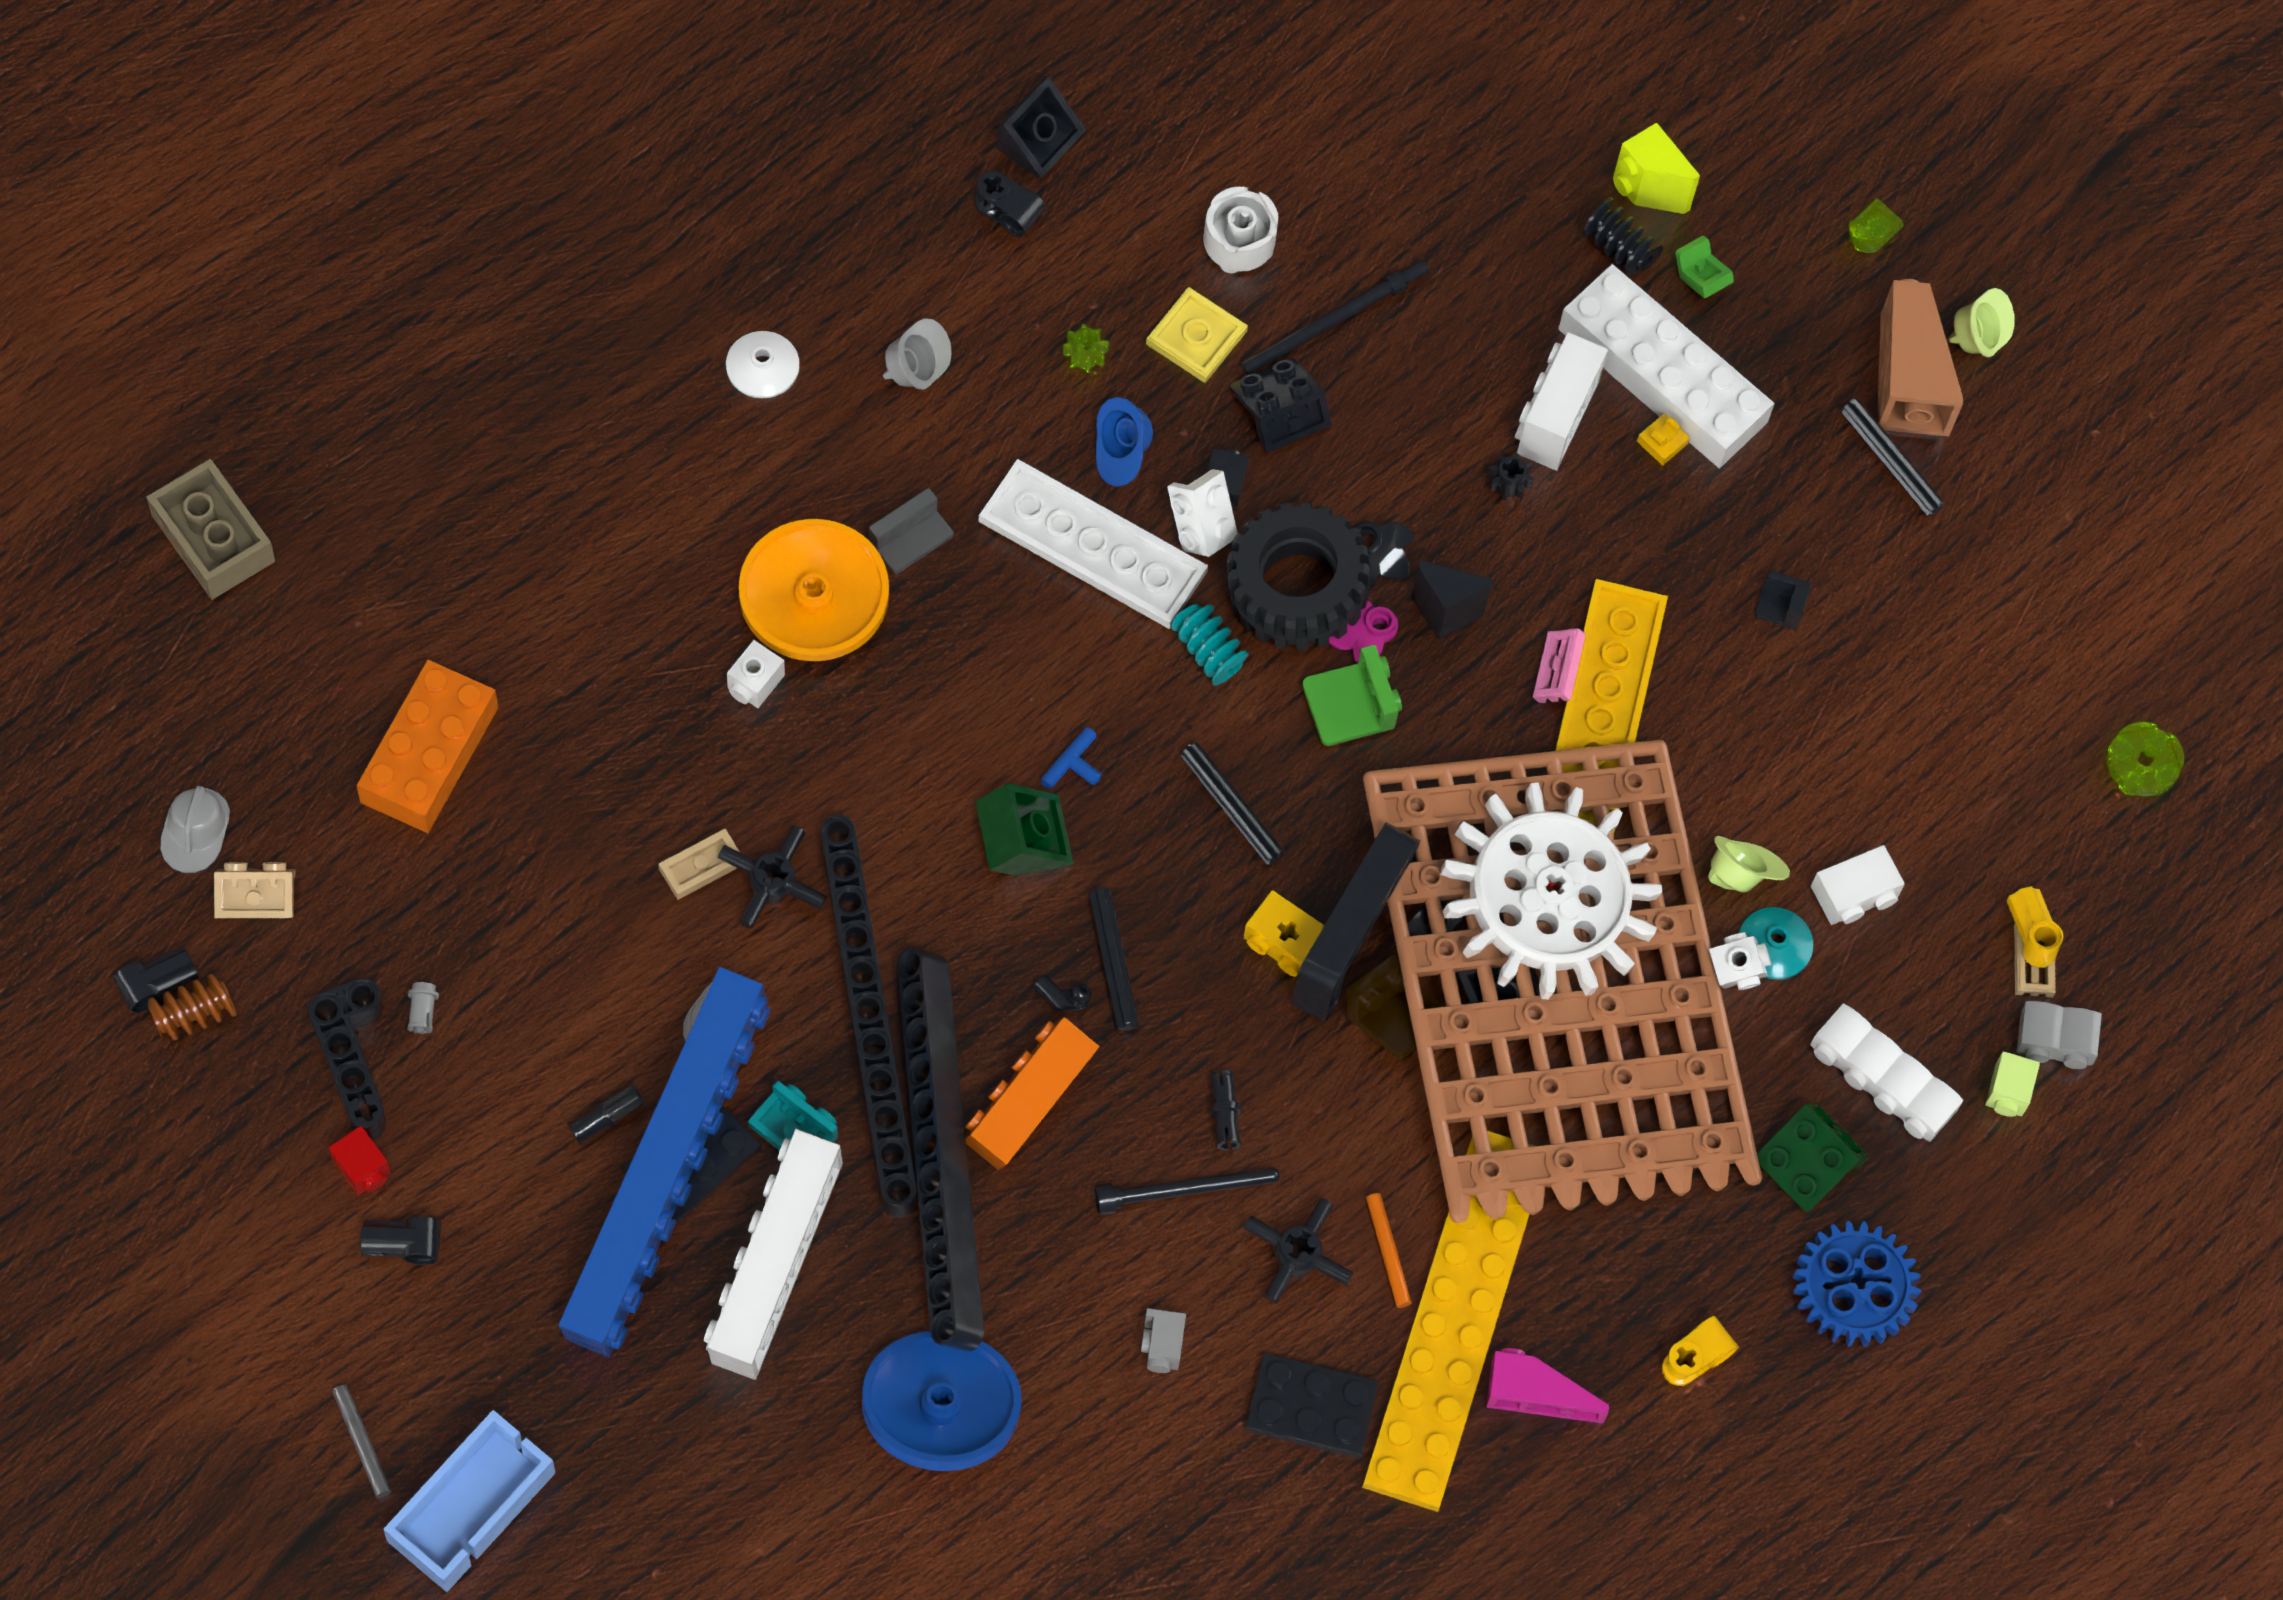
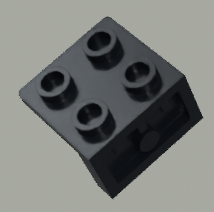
M1294 358L1279 361L1272 367L1255 374H1248L1241 380L1230 384L1231 393L1254 416L1260 446L1266 453L1332 426L1325 390Z

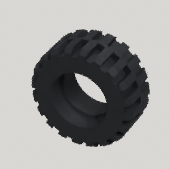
M1289 502L1279 504V510L1274 512L1270 508L1259 512L1258 521L1250 519L1242 526L1243 535L1237 534L1232 542V552L1228 554L1227 568L1231 606L1234 613L1240 616V623L1247 631H1252L1255 628L1256 638L1265 643L1272 639L1275 641V647L1287 649V645L1290 644L1297 645V650H1308V644L1317 643V647L1328 645L1329 638L1333 635L1336 639H1340L1348 633L1347 624L1351 626L1356 625L1361 618V610L1366 608L1369 598V555L1367 547L1363 545V537L1356 528L1350 529V521L1343 515L1334 517L1333 509L1323 505L1318 510L1312 508V503L1300 502V507H1290ZM1296 555L1316 558L1326 564L1334 573L1333 579L1325 588L1317 593L1303 597L1281 594L1272 589L1263 577L1273 564L1283 558Z

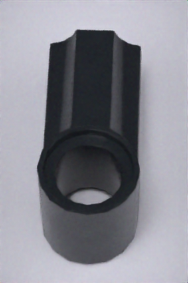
M182 946L147 964L135 962L125 966L115 974L114 981L129 1010L132 1013H140L149 1009V998L154 997L159 1003L164 992H170L199 977L192 960Z
M422 1216L410 1217L406 1222L364 1220L361 1230V1255L402 1258L408 1263L417 1265L435 1264L438 1262L441 1222L434 1218Z

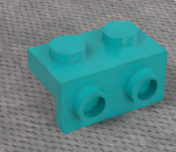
M776 1081L772 1086L773 1093L748 1121V1126L779 1151L785 1138L792 1140L796 1129L835 1143L838 1139L837 1126L835 1125L837 1122L829 1112L821 1107L815 1110L805 1102L806 1096L792 1084H788L786 1087L779 1081Z

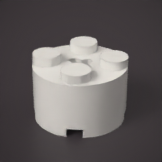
M1232 187L1214 197L1206 214L1203 241L1206 252L1215 263L1220 265L1223 271L1227 273L1249 271L1263 265L1271 258L1278 228V212L1274 203L1267 195L1261 192L1257 194L1248 191L1247 187Z

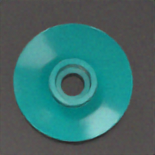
M1778 907L1760 909L1747 917L1739 930V933H1746L1747 938L1754 936L1758 944L1765 943L1771 965L1765 966L1768 976L1764 978L1780 980L1793 977L1806 967L1812 956L1813 937L1809 927L1797 914L1787 909ZM1771 935H1781L1784 938V942H1774ZM1741 957L1743 962L1746 963L1747 957Z

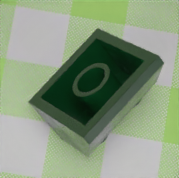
M1007 783L975 801L990 871L1017 876L1069 867L1074 864L1059 795Z

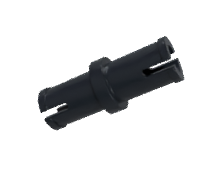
M1217 1070L1209 1076L1213 1104L1210 1106V1116L1215 1118L1216 1147L1219 1150L1229 1151L1227 1139L1229 1135L1232 1150L1241 1147L1238 1124L1241 1106L1239 1102H1236L1235 1076L1231 1070H1222L1224 1083L1222 1085V1079L1219 1078V1071Z

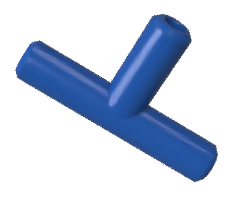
M1085 727L1041 777L1040 782L1045 788L1052 789L1069 768L1091 785L1098 783L1101 773L1080 758L1082 753L1097 737L1093 729Z

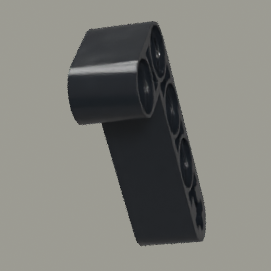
M363 978L319 993L310 1001L308 1011L313 1030L352 1130L354 1131L362 1126L371 1140L381 1136L385 1131L387 1125L386 1116L353 1030L377 1021L382 1015L383 1003L376 983ZM363 996H369L374 999L366 1007L355 1005L357 999ZM325 1010L337 1012L336 1016L331 1020L324 1021L318 1018L320 1013ZM343 1043L351 1046L346 1053L341 1055L331 1052L334 1046ZM357 1077L364 1080L363 1084L355 1089L344 1086L351 1078ZM366 1103L369 1114L373 1118V1120L368 1122L362 1117L360 1105Z

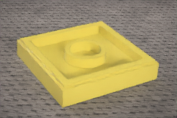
M1188 287L1147 337L1146 345L1206 383L1245 335L1248 325Z

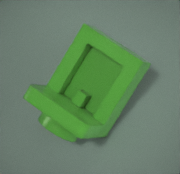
M1705 236L1697 238L1676 251L1680 279L1704 299L1734 283L1732 270L1711 254L1710 242Z

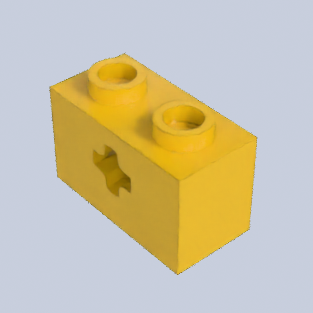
M1272 890L1247 922L1244 939L1247 940L1248 946L1256 953L1261 955L1268 954L1278 961L1279 967L1291 976H1297L1302 963L1324 925ZM1288 935H1290V936L1293 937V938H1288L1286 941H1283V940L1280 939V938L1285 939Z

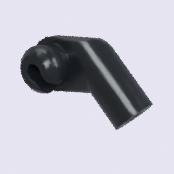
M1047 975L1041 977L1033 987L1058 1012L1081 1011L1089 1005L1092 995L1089 987L1080 983L1077 986H1073L1072 989L1061 990Z

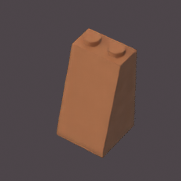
M1915 279L1893 280L1881 312L1877 421L1886 431L1949 437L1963 405V395L1930 283H1920Z

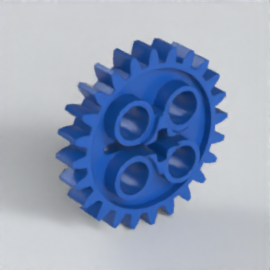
M1847 1221L1841 1233L1833 1224L1828 1230L1829 1238L1819 1231L1814 1238L1816 1244L1808 1242L1804 1248L1807 1255H1800L1796 1262L1803 1269H1797L1793 1274V1279L1803 1283L1796 1285L1793 1294L1805 1296L1797 1307L1798 1309L1810 1308L1811 1312L1806 1322L1810 1323L1818 1319L1821 1324L1817 1333L1822 1334L1829 1328L1833 1331L1832 1342L1834 1343L1840 1335H1845L1848 1347H1851L1856 1337L1860 1338L1863 1347H1867L1873 1335L1876 1341L1881 1344L1886 1338V1332L1894 1337L1900 1330L1898 1324L1903 1326L1908 1324L1910 1317L1907 1313H1914L1918 1306L1911 1299L1918 1298L1921 1289L1911 1285L1917 1283L1921 1276L1919 1273L1909 1272L1916 1263V1260L1903 1259L1902 1256L1908 1247L1903 1245L1895 1248L1893 1246L1896 1238L1895 1234L1890 1235L1886 1240L1881 1238V1226H1878L1872 1234L1868 1233L1866 1222L1863 1221L1859 1230L1854 1231L1851 1222ZM1873 1257L1877 1259L1881 1264V1269H1870L1865 1264L1864 1258ZM1826 1262H1838L1843 1268V1273L1831 1272L1827 1268ZM1887 1278L1891 1281V1283L1889 1284L1887 1282H1881L1879 1280ZM1851 1279H1856L1858 1285H1864L1863 1288L1858 1289L1856 1283H1850ZM1823 1285L1834 1286V1288L1827 1290L1823 1288ZM1879 1294L1883 1296L1888 1306H1876L1872 1302L1870 1295ZM1832 1299H1844L1848 1303L1850 1310H1838L1833 1305Z

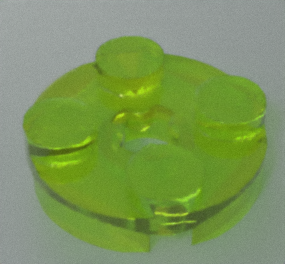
M2137 722L2127 725L2113 739L2108 749L2107 765L2109 772L2115 782L2119 784L2120 790L2127 795L2155 796L2166 792L2176 783L2184 764V753L2178 739L2170 732L2166 734L2163 730L2157 729L2158 725L2151 722ZM2140 752H2144L2147 757L2154 758L2149 767L2143 766V764L2137 761Z

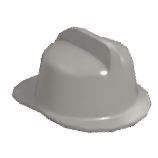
M921 319L904 332L900 338L892 342L885 352L887 369L882 374L884 379H893L900 386L915 387L921 390L928 388L950 365L952 355L949 337L941 324L933 319Z
M197 786L194 789L182 792L171 804L161 836L160 849L164 860L173 869L182 873H196L207 869L217 859L223 844L230 815V809L226 800L218 792Z

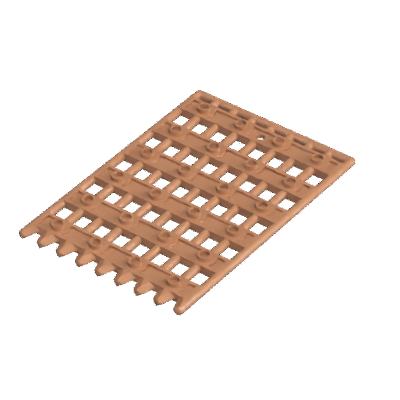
M1651 740L1366 772L1363 776V782L1375 839L1387 822L1404 832L1411 831L1413 837L1421 840L1415 853L1417 862L1410 863L1388 900V907L1452 1221L1455 1223L1466 1221L1469 1215L1470 1197L1477 1196L1485 1213L1491 1219L1497 1220L1505 1214L1508 1192L1513 1191L1523 1209L1528 1214L1535 1215L1543 1208L1545 1187L1553 1189L1557 1199L1565 1209L1573 1210L1580 1203L1583 1182H1588L1599 1202L1608 1206L1617 1199L1619 1178L1623 1177L1626 1178L1635 1196L1645 1201L1654 1194L1656 1173H1662L1671 1190L1676 1195L1683 1196L1691 1189L1694 1168L1700 1169L1711 1189L1720 1191L1727 1186L1729 1164L1733 1163L1737 1165L1744 1180L1749 1185H1758L1762 1180V1174L1721 988L1709 951L1712 947L1666 742L1663 740ZM1654 755L1655 763L1634 764V757ZM1618 759L1620 766L1599 769L1597 761ZM1579 763L1583 765L1584 771L1562 772L1561 765ZM1542 767L1547 769L1548 775L1526 776L1525 769ZM1510 771L1512 779L1490 781L1489 773ZM1474 775L1475 783L1454 785L1453 777ZM1438 779L1439 787L1417 788L1416 781ZM1401 783L1403 791L1381 793L1380 785ZM1531 783H1539L1543 794L1545 811L1561 813L1565 812L1567 799L1573 790L1578 787L1583 789V803L1579 812L1592 811L1596 827L1601 824L1604 817L1608 814V809L1628 807L1635 838L1614 840L1612 832L1607 837L1615 844L1619 852L1643 843H1648L1651 848L1640 862L1627 866L1630 878H1644L1645 883L1661 885L1659 876L1680 873L1686 905L1666 907L1663 893H1661L1657 900L1649 901L1650 909L1630 911L1629 914L1657 927L1652 939L1648 942L1621 931L1614 941L1635 963L1627 973L1630 985L1608 987L1602 959L1603 955H1600L1595 960L1589 962L1598 982V988L1592 995L1585 996L1583 990L1572 992L1568 971L1560 970L1556 971L1557 994H1552L1549 1000L1541 999V996H1535L1530 968L1520 963L1515 975L1520 998L1498 1000L1492 968L1503 967L1508 960V956L1492 943L1487 945L1480 953L1469 958L1463 954L1472 937L1483 932L1474 914L1465 915L1468 930L1446 931L1441 901L1470 898V882L1440 875L1441 867L1446 860H1455L1474 865L1478 855L1469 856L1466 843L1454 834L1463 821L1468 824L1484 823L1486 836L1490 838L1499 828L1485 807L1486 802L1491 796L1497 794L1511 816L1516 818L1529 813L1527 804L1519 802L1517 794L1520 792L1526 793ZM1664 803L1671 834L1650 836L1644 805ZM1447 827L1454 858L1432 860L1426 829ZM1526 850L1513 851L1517 855H1527ZM1555 850L1547 851V856L1552 862L1557 864L1564 863L1563 857L1559 852ZM1592 858L1584 859V864L1589 870L1594 872L1601 870L1596 860ZM1513 877L1504 878L1505 884L1509 889L1514 891L1522 890L1521 884L1517 879ZM1580 893L1579 899L1581 903L1591 907L1589 894ZM1426 904L1431 934L1410 936L1404 905ZM1502 912L1505 925L1515 926L1516 920L1514 916L1510 913ZM1544 920L1536 922L1538 929L1542 933L1553 934V927L1550 923ZM1581 928L1574 929V935L1579 941H1591L1587 931ZM1695 945L1702 976L1681 979L1674 947ZM1659 949L1666 981L1645 983L1638 951ZM1476 969L1483 1002L1462 1005L1455 973L1457 971ZM1440 975L1446 1007L1424 1009L1418 977ZM1711 1017L1718 1049L1697 1051L1690 1019ZM1675 1021L1682 1053L1661 1056L1654 1023ZM1638 1025L1645 1058L1624 1060L1617 1028ZM1602 1030L1609 1062L1587 1065L1581 1032ZM1565 1034L1572 1067L1550 1069L1544 1037ZM1529 1039L1535 1071L1513 1073L1507 1041ZM1492 1043L1498 1076L1476 1078L1470 1046ZM1455 1047L1461 1080L1439 1083L1433 1050ZM1727 1089L1734 1122L1713 1124L1706 1092ZM1691 1094L1697 1126L1676 1129L1669 1096ZM1654 1098L1661 1131L1639 1133L1633 1101ZM1618 1104L1624 1136L1602 1137L1596 1105ZM1581 1107L1587 1140L1566 1143L1559 1110ZM1544 1112L1550 1145L1529 1147L1522 1114ZM1507 1116L1513 1149L1491 1152L1485 1119ZM1470 1121L1476 1154L1454 1157L1448 1124Z

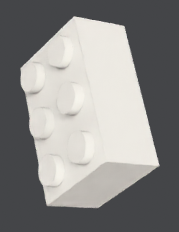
M1569 332L1562 344L1557 342L1554 344L1547 361L1549 363L1545 373L1541 372L1533 390L1535 394L1531 402L1527 401L1519 419L1521 423L1515 435V438L1520 440L1517 451L1519 455L1556 471L1558 470L1597 388L1607 356V348Z

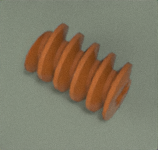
M213 974L207 975L206 988L198 980L192 981L191 994L183 985L179 986L178 999H175L168 991L164 992L163 1005H160L154 997L148 999L149 1010L163 1044L164 1033L166 1032L174 1041L179 1039L178 1027H182L189 1035L193 1034V1021H197L203 1029L207 1028L208 1015H211L218 1023L222 1022L223 1009H226L232 1017L237 1016L223 979L219 982Z

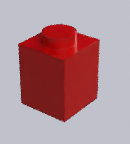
M362 1126L328 1147L332 1161L358 1196L366 1190L367 1192L377 1190L387 1181V1176L391 1174L388 1161Z

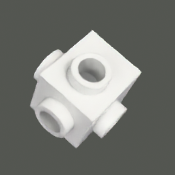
M1746 933L1731 935L1724 938V945L1709 949L1719 985L1723 989L1736 985L1738 990L1753 988L1761 984L1760 978L1768 976L1765 966L1771 965V960L1765 943L1758 944L1754 936L1747 938ZM1746 956V963L1743 966H1738V960Z

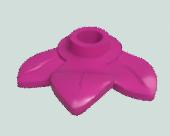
M1368 601L1366 608L1361 610V618L1356 625L1351 626L1347 624L1348 633L1340 639H1336L1333 635L1329 638V644L1341 650L1353 649L1356 662L1359 660L1361 648L1376 645L1380 655L1384 643L1392 640L1397 634V617L1388 608L1374 607ZM1375 624H1383L1386 629L1378 630L1373 626Z

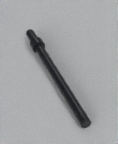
M1420 260L1401 272L1395 270L1383 277L1382 283L1241 362L1242 371L1245 375L1252 374L1390 294L1395 296L1407 289V284L1429 272L1427 264Z

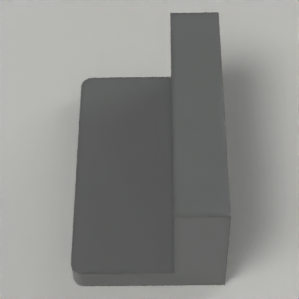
M930 488L924 490L869 527V541L877 549L884 563L893 574L900 573L953 538V530L937 512L938 498Z

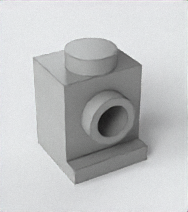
M1147 1308L1144 1327L1152 1328V1330L1144 1329L1141 1352L1148 1353V1370L1156 1373H1168L1170 1369L1178 1370L1186 1319L1185 1313Z

